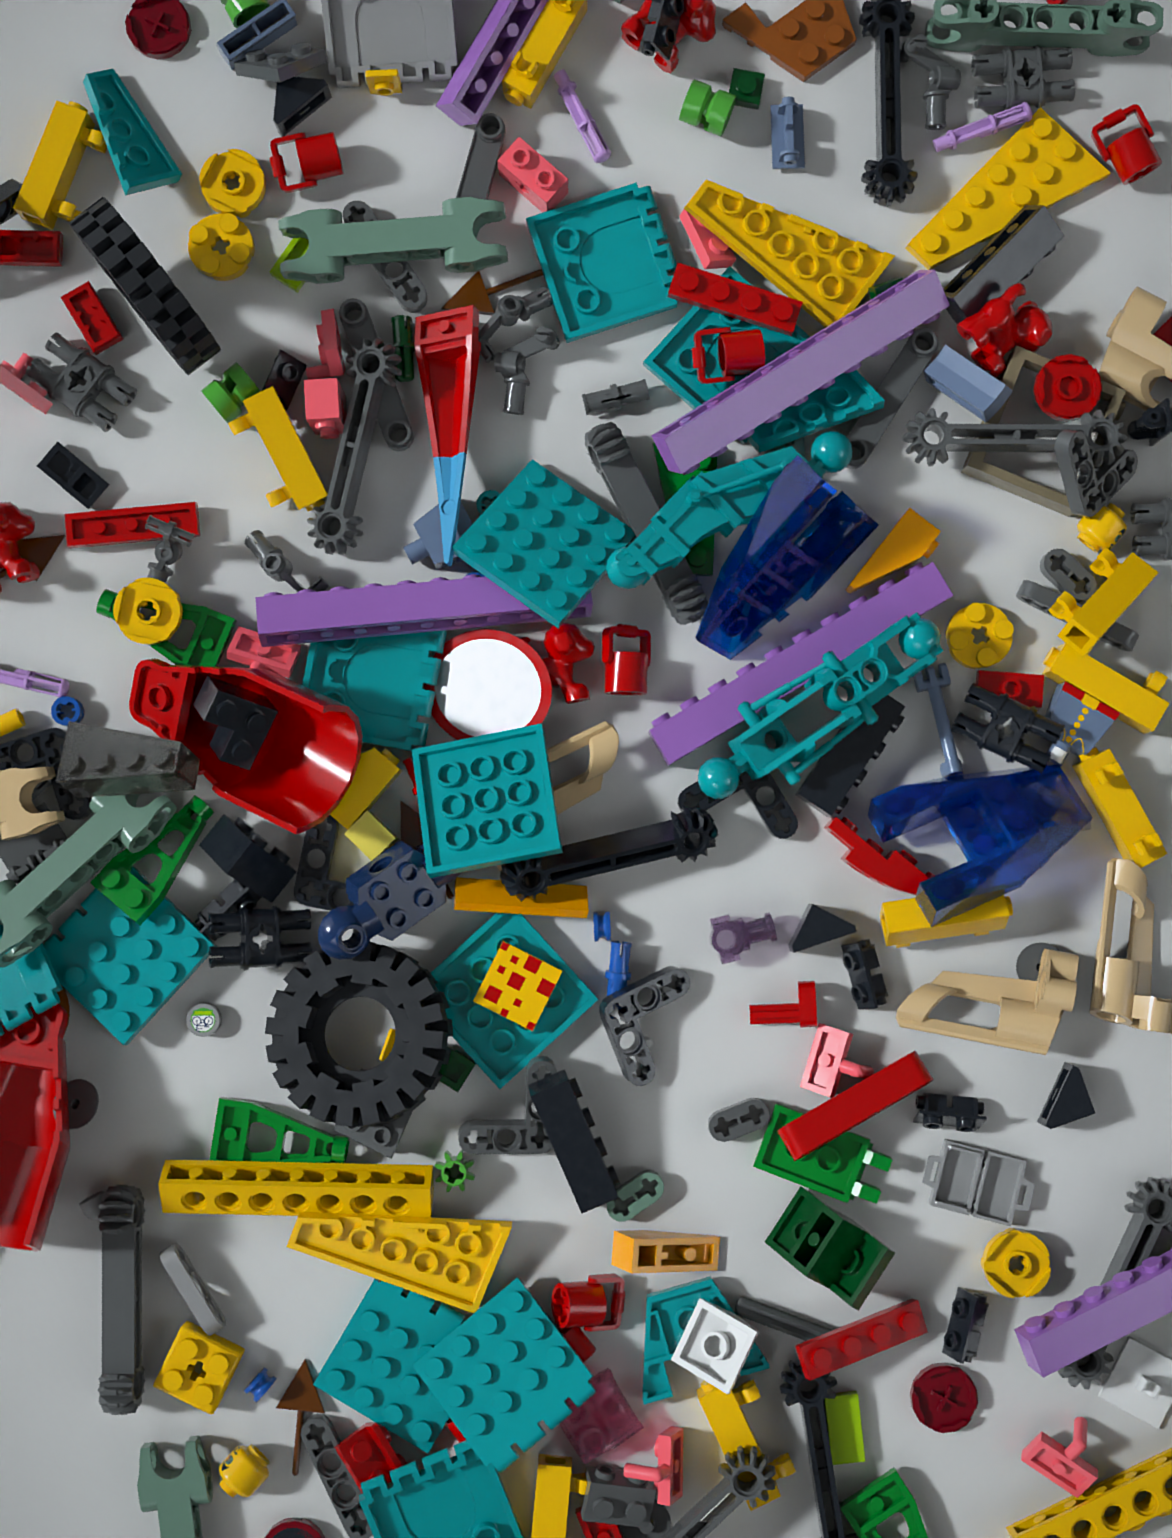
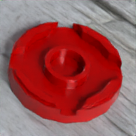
M1073 354L1056 356L1046 363L1037 374L1033 388L1035 400L1041 410L1052 419L1064 422L1079 420L1084 413H1090L1100 400L1102 391L1100 374L1084 357Z

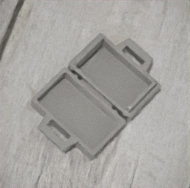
M944 1139L940 1156L932 1155L928 1157L922 1183L932 1188L929 1198L931 1206L965 1215L971 1214L973 1217L1006 1226L1012 1225L1015 1210L1029 1211L1035 1188L1034 1183L1023 1178L1027 1164L1025 1160L989 1150L984 1151L981 1148ZM935 1161L938 1162V1166L933 1182L930 1181V1177ZM1021 1185H1026L1022 1205L1017 1204Z

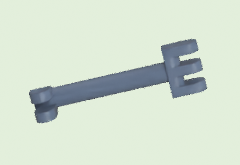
M946 663L938 664L940 677L936 678L933 665L925 668L927 680H923L921 671L914 675L913 678L917 693L928 691L945 758V762L940 764V772L943 778L953 774H963L961 760L958 759L941 688L948 687L951 684Z

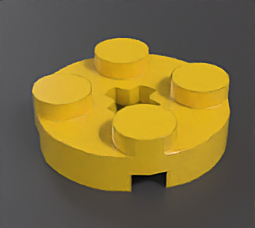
M227 149L228 152L221 153L220 155L216 153L210 156L204 163L199 176L202 194L214 211L222 214L231 213L236 217L245 218L263 200L266 192V177L259 163L251 154L239 149ZM235 176H238L240 186L229 190L225 181L227 178L233 180Z
M219 213L209 215L191 227L189 230L188 252L195 267L202 274L213 277L214 280L229 281L238 278L248 269V264L252 256L254 257L255 244L247 226L234 214ZM220 240L230 243L226 247V253L222 255L218 250L213 251L216 242Z
M139 578L120 590L114 602L113 614L120 630L128 639L140 644L154 645L169 640L178 630L182 621L183 608L179 594L167 583L155 578ZM148 602H152L153 608L157 610L156 616H151L149 621H145V615L140 613V608L147 607Z
M972 603L958 610L951 617L946 627L945 637L949 647L948 650L955 661L967 668L980 669L1000 662L1008 654L1013 641L1012 634L1014 628L1007 616L997 607L986 603ZM982 628L985 630L984 635L987 637V641H981L977 645L973 642L974 635L971 634L972 629L978 631Z
M1008 1228L996 1234L987 1243L981 1258V1267L984 1270L987 1281L997 1292L1009 1298L1034 1296L1045 1287L1051 1273V1268L1049 1267L1050 1255L1044 1243L1032 1233L1016 1228ZM1023 1256L1024 1258L1021 1263L1024 1265V1268L1021 1271L1015 1268L1011 1272L1009 1270L1011 1265L1009 1260L1012 1257Z

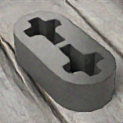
M1053 549L1042 557L1040 561L1042 574L1060 592L1066 591L1070 593L1078 603L1088 600L1096 592L1097 583L1093 575L1064 549ZM1059 557L1063 561L1060 567L1067 574L1060 569L1052 571L1050 569L1052 565L1050 558L1055 560ZM1070 577L1076 582L1084 580L1086 582L1084 590L1087 593L1083 591L1078 594L1075 593L1076 584Z
M749 1098L714 1112L708 1121L709 1132L717 1141H731L764 1127L769 1121V1109L760 1099ZM754 1105L756 1109H763V1113L759 1114L758 1122H754L751 1118L742 1121L740 1119L741 1116L749 1113L748 1107ZM723 1117L725 1121L737 1120V1123L728 1127L729 1132L727 1134H723L721 1130H714V1127L718 1125L717 1119Z

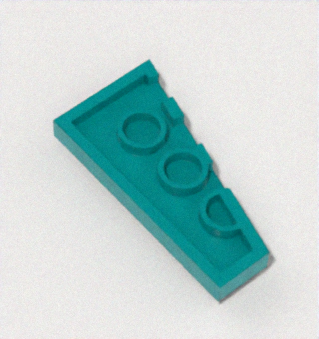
M114 68L86 74L83 84L125 196L179 182L182 172Z
M857 370L846 374L842 373L834 378L835 383L833 385L808 394L809 398L807 401L795 407H787L781 411L782 416L771 423L760 424L754 428V434L746 439L758 453L882 409L884 408L885 400Z

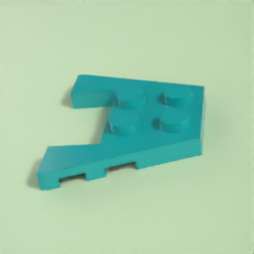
M711 1276L647 1294L642 1387L644 1405L673 1396L664 1362L671 1360L699 1299L703 1298L735 1314V1311ZM755 1342L742 1367L741 1377L770 1368L766 1357Z

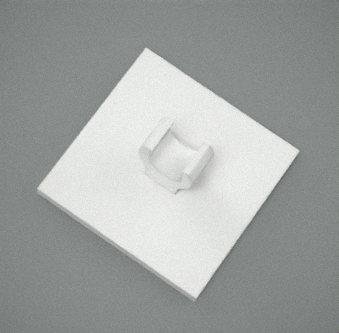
M1128 1336L1111 1369V1375H1108L1098 1397L1159 1429L1172 1404V1360Z

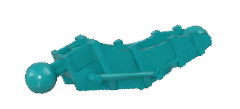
M830 431L816 437L811 448L812 459L809 462L792 446L707 473L701 471L696 477L693 475L650 520L652 522L628 547L618 548L611 553L606 564L609 579L614 585L623 589L636 588L641 584L644 586L654 573L670 566L675 568L691 551V547L715 533L720 532L727 538L736 527L743 525L768 524L783 527L827 482L823 477L825 473L840 472L848 466L852 458V444L847 436L840 432Z
M918 612L910 617L906 615L886 628L882 633L860 646L842 661H839L833 651H828L822 655L821 659L824 663L793 681L782 685L752 704L748 701L742 702L738 705L737 709L750 728L727 743L734 753L729 759L713 757L703 763L698 773V783L701 791L714 799H724L735 792L739 783V775L745 771L754 781L777 767L790 786L800 782V773L831 750L834 745L863 722H866L867 725H872L878 721L879 716L872 708V705L938 659L936 656L944 651L940 645L941 634L938 626L929 619L921 618ZM898 633V643L901 651L909 658L917 659L905 669L886 644L888 640ZM864 668L872 672L873 682L868 681L864 677ZM808 680L804 685L805 690L787 702L777 699L791 691L792 688ZM838 686L846 690L847 701L842 700L838 696ZM824 687L823 701L829 709L841 711V713L796 742L779 716ZM761 708L759 714L757 715L755 711ZM845 728L814 752L816 747L815 741L833 729ZM766 734L774 737L776 741L775 749H771L766 745ZM791 762H801L795 768L791 764Z

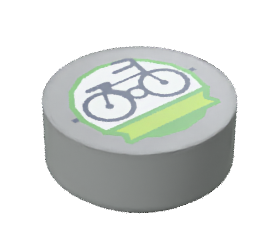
M200 1003L190 1009L186 1022L189 1030L194 1035L206 1037L219 1029L222 1016L215 1005Z

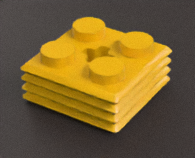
M186 1321L180 1327L153 1386L212 1415L218 1408L245 1349L216 1334L209 1336L200 1326ZM198 1361L203 1363L202 1369L205 1371H202L201 1374L196 1373L195 1367L192 1366Z

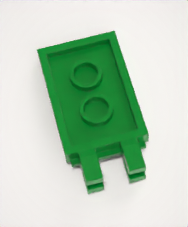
M775 1103L753 1167L845 1203H848L849 1199L854 1200V1197L857 1196L877 1204L881 1194L880 1188L860 1180L866 1164L889 1172L893 1160L890 1156L872 1150L873 1143H870L871 1140L869 1138L847 1131L801 1159L794 1161L777 1131L804 1115V1113Z

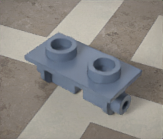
M784 97L781 104L770 106L772 169L805 168L803 104L796 103L794 97Z

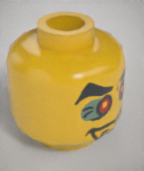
M1109 503L1107 507L1103 506L1093 517L1083 516L1077 524L1079 532L1077 538L1096 553L1104 548L1111 550L1127 530L1126 523L1122 520L1125 513L1116 505Z
M250 1444L248 1447L244 1445L237 1446L219 1466V1473L223 1479L219 1485L232 1498L237 1494L245 1498L250 1497L268 1478L269 1470L267 1465L270 1462L253 1444Z

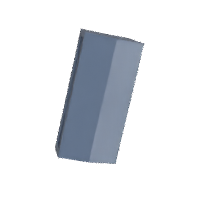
M287 0L276 1L219 40L217 47L221 56L231 70L235 69L234 62L246 58L245 54L248 51L264 49L298 25L295 18L296 14ZM286 15V17H284L283 19H281L280 21H278L270 28L261 33L262 30H264L265 28L273 24L275 21ZM255 36L254 39H252L251 41H249L248 43H246L245 45H243L242 47H240L239 49H237V50H236L235 52H233L232 54H229L230 52H232L233 50H235L236 48H238L240 45H242L243 43H245L246 41H248L249 39H251L252 37Z
M946 344L937 357L923 370L926 381L986 423L998 412L1013 392L1007 385Z

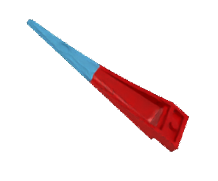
M474 305L415 317L414 349L425 401L434 460L444 562L449 567H451L454 551L452 547L456 539L481 343L478 341L479 310Z

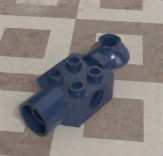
M400 840L346 878V893L348 894V899L355 905L337 907L322 919L318 928V941L321 949L328 956L343 960L360 955L367 948L370 939L376 935L393 941L446 903V885L464 872L429 878L426 871L423 845L416 849ZM353 929L352 936L342 941L343 934L347 930Z

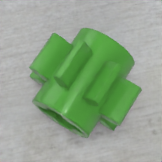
M447 1150L444 1153L446 1162H436L435 1164L437 1169L442 1170L435 1181H444L447 1184L446 1192H449L452 1186H459L463 1192L466 1188L465 1178L468 1180H474L475 1174L468 1172V1168L475 1161L474 1159L466 1161L462 1158L463 1150H460L458 1156H451V1153ZM454 1164L460 1165L459 1171L464 1174H458L456 1178H452L450 1176L451 1171L447 1168H452Z

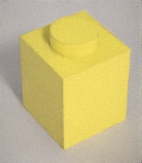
M368 810L344 834L371 861L393 846L399 839L382 821Z

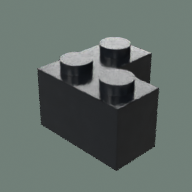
M207 675L193 705L204 721L218 725L209 745L220 761L250 770L278 710L267 696Z
M223 814L199 846L227 875L273 903L297 872L288 863L290 857L276 846L272 850L267 848L268 842L254 832V828L240 817L234 821Z

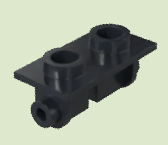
M652 0L648 20L650 22L656 21V23L645 25L643 37L640 41L641 52L644 55L653 56L655 52H659L666 60H670L673 45L676 42L681 15L684 12V0Z
M279 350L261 391L274 386L287 411L307 365L285 351Z
M1169 398L1163 400L1155 408H1149L1144 411L1142 417L1138 420L1132 421L1127 427L1129 437L1134 440L1149 439V446H1154L1172 432V408H1170Z
M234 879L220 893V896L226 903L221 906L216 899H213L197 914L198 918L194 922L201 929L199 931L201 934L216 941L228 933L209 934L208 925L222 924V922H208L209 913H236L243 907H246L247 910L254 909L262 896Z
M865 939L857 943L841 945L843 964L848 970L852 984V997L857 1003L858 1009L878 1008L879 1005L886 1004L888 992L883 975L878 973L871 976L870 972L871 969L880 967L875 944H871L870 939Z
M924 1092L922 1096H916L915 1107L921 1110L914 1117L913 1123H923L925 1128L940 1129L943 1126H953L961 1132H974L987 1120L986 1116H978L984 1113V1102L978 1101L976 1097L953 1096L952 1107H947V1095Z
M958 1287L952 1304L948 1329L944 1336L942 1353L964 1364V1361L971 1363L972 1358L977 1356L981 1332L972 1330L973 1325L983 1326L989 1303L986 1302L988 1296L977 1292L972 1294Z

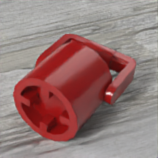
M1133 104L1124 110L1120 108L1103 117L1102 122L1092 128L1091 137L1105 162L1111 160L1123 185L1131 184L1145 177L1162 164V160L1150 140L1154 136V132L1139 105ZM1135 113L1142 127L1122 135L1106 148L1098 133L1116 126Z
M305 132L275 138L270 143L272 157L269 159L274 178H278L280 188L285 193L318 186L317 180L344 174L334 132L307 138ZM295 142L305 182L287 186L285 179L287 174L283 157L279 154L278 145Z
M731 327L699 330L694 334V348H691L693 368H697V378L701 384L736 381L735 375L752 374L765 365V346L761 330L759 329L731 332ZM719 334L718 359L720 370L724 377L706 379L705 348L702 345V335Z
M617 624V626L603 629L602 661L605 663V694L618 696L647 694V671L651 662V634L648 630L638 629L635 625ZM613 634L626 638L640 637V652H613Z
M615 1273L589 1275L588 1281L556 1284L552 1292L551 1308L557 1326L560 1328L584 1327L583 1329L589 1332L619 1328L622 1313L624 1312V1279ZM601 1283H614L610 1321H604L607 1301Z

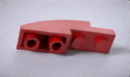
M833 817L825 825L824 828L848 848L841 857V860L870 880L890 889L920 897L946 893L940 888L943 882L931 872L927 871L924 874L915 867L918 861L902 849L900 853L897 850H890L883 857L881 854L884 850L872 839L868 838L867 841H864L856 834L859 830L858 827L846 817H843L841 820Z

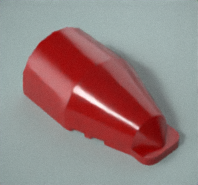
M156 658L142 660L136 666L129 700V709L132 717L137 722L151 728L177 755L182 754L193 765L191 769L197 775L203 774L213 784L212 790L218 796L294 834L305 832L322 823L340 804L356 773L361 757L363 738L359 717L347 705L270 670L171 665ZM207 675L267 696L278 710L250 770L220 761L209 745L218 725L204 721L193 705Z
M60 1004L41 1014H37L33 1006L30 1007L34 1017L11 1031H8L3 1023L1 1024L4 1035L0 1036V1247L34 1252L41 1251L70 1151L66 1043L63 1039L68 1023V1014ZM53 1110L56 1111V1119L54 1117Z

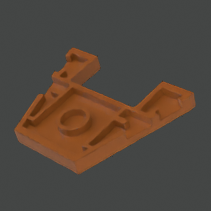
M805 0L769 27H765L746 2L722 20V26L730 33L734 31L747 40L749 46L759 48L770 56L771 61L802 82L811 78L855 46L857 40L843 0Z

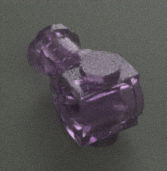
M770 912L765 913L762 918L744 922L742 918L730 920L729 914L710 919L712 931L709 940L712 948L717 951L721 964L740 960V953L750 950L751 944L766 940L777 941L776 930ZM764 928L762 931L750 934L751 931ZM722 930H730L734 936L733 944L728 948H720L716 942L717 935Z

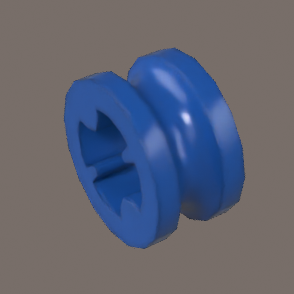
M69 696L58 698L51 707L52 718L56 723L63 726H76L84 717L85 710L83 704ZM73 704L75 707L72 709L75 712L74 717H65L63 719L61 717L64 712H61L62 706H71Z
M610 911L605 912L604 915L593 912L594 942L599 941L600 938H606L607 941H611Z
M265 1367L244 1390L246 1394H253L255 1402L277 1380L275 1376L269 1377L267 1375L268 1370Z

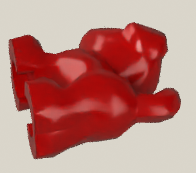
M645 0L640 7V11L629 17L621 26L622 39L634 50H638L641 47L640 41L643 37L645 25L656 23V21L650 22L648 20L652 0ZM684 0V12L681 15L676 42L673 45L670 60H666L659 52H655L657 54L653 60L661 70L671 74L676 69L679 61V50L676 45L686 35L699 42H708L713 39L716 34V5L712 0Z
M1021 283L1008 287L1001 297L991 299L978 313L969 316L957 324L959 334L967 341L972 337L978 348L971 353L973 361L978 367L995 378L1005 370L1006 364L1003 357L1014 345L1015 347L1017 345L1035 353L1050 340L1053 333L1052 322L1048 314L1040 309L1035 302L1027 301L1018 307L1015 314L1013 303L1017 297L1026 294V288Z
M0 502V568H6L10 580L17 578L18 583L34 581L41 576L39 568L34 562L21 559L17 541L33 533L35 521L32 516L21 512L11 502Z
M563 623L559 628L554 625L551 626L545 633L544 646L548 656L542 658L549 672L552 688H560L567 704L590 700L587 686L583 683L574 682L573 667L575 663L586 660L594 654V642L584 636L575 624ZM528 637L520 638L521 640L529 644L530 639Z

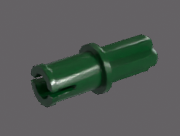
M397 315L391 318L392 345L396 347L394 354H398L402 358V361L395 366L402 370V375H395V378L399 382H410L414 379L413 352H415L414 344L412 343V317L406 316V321H404V315Z

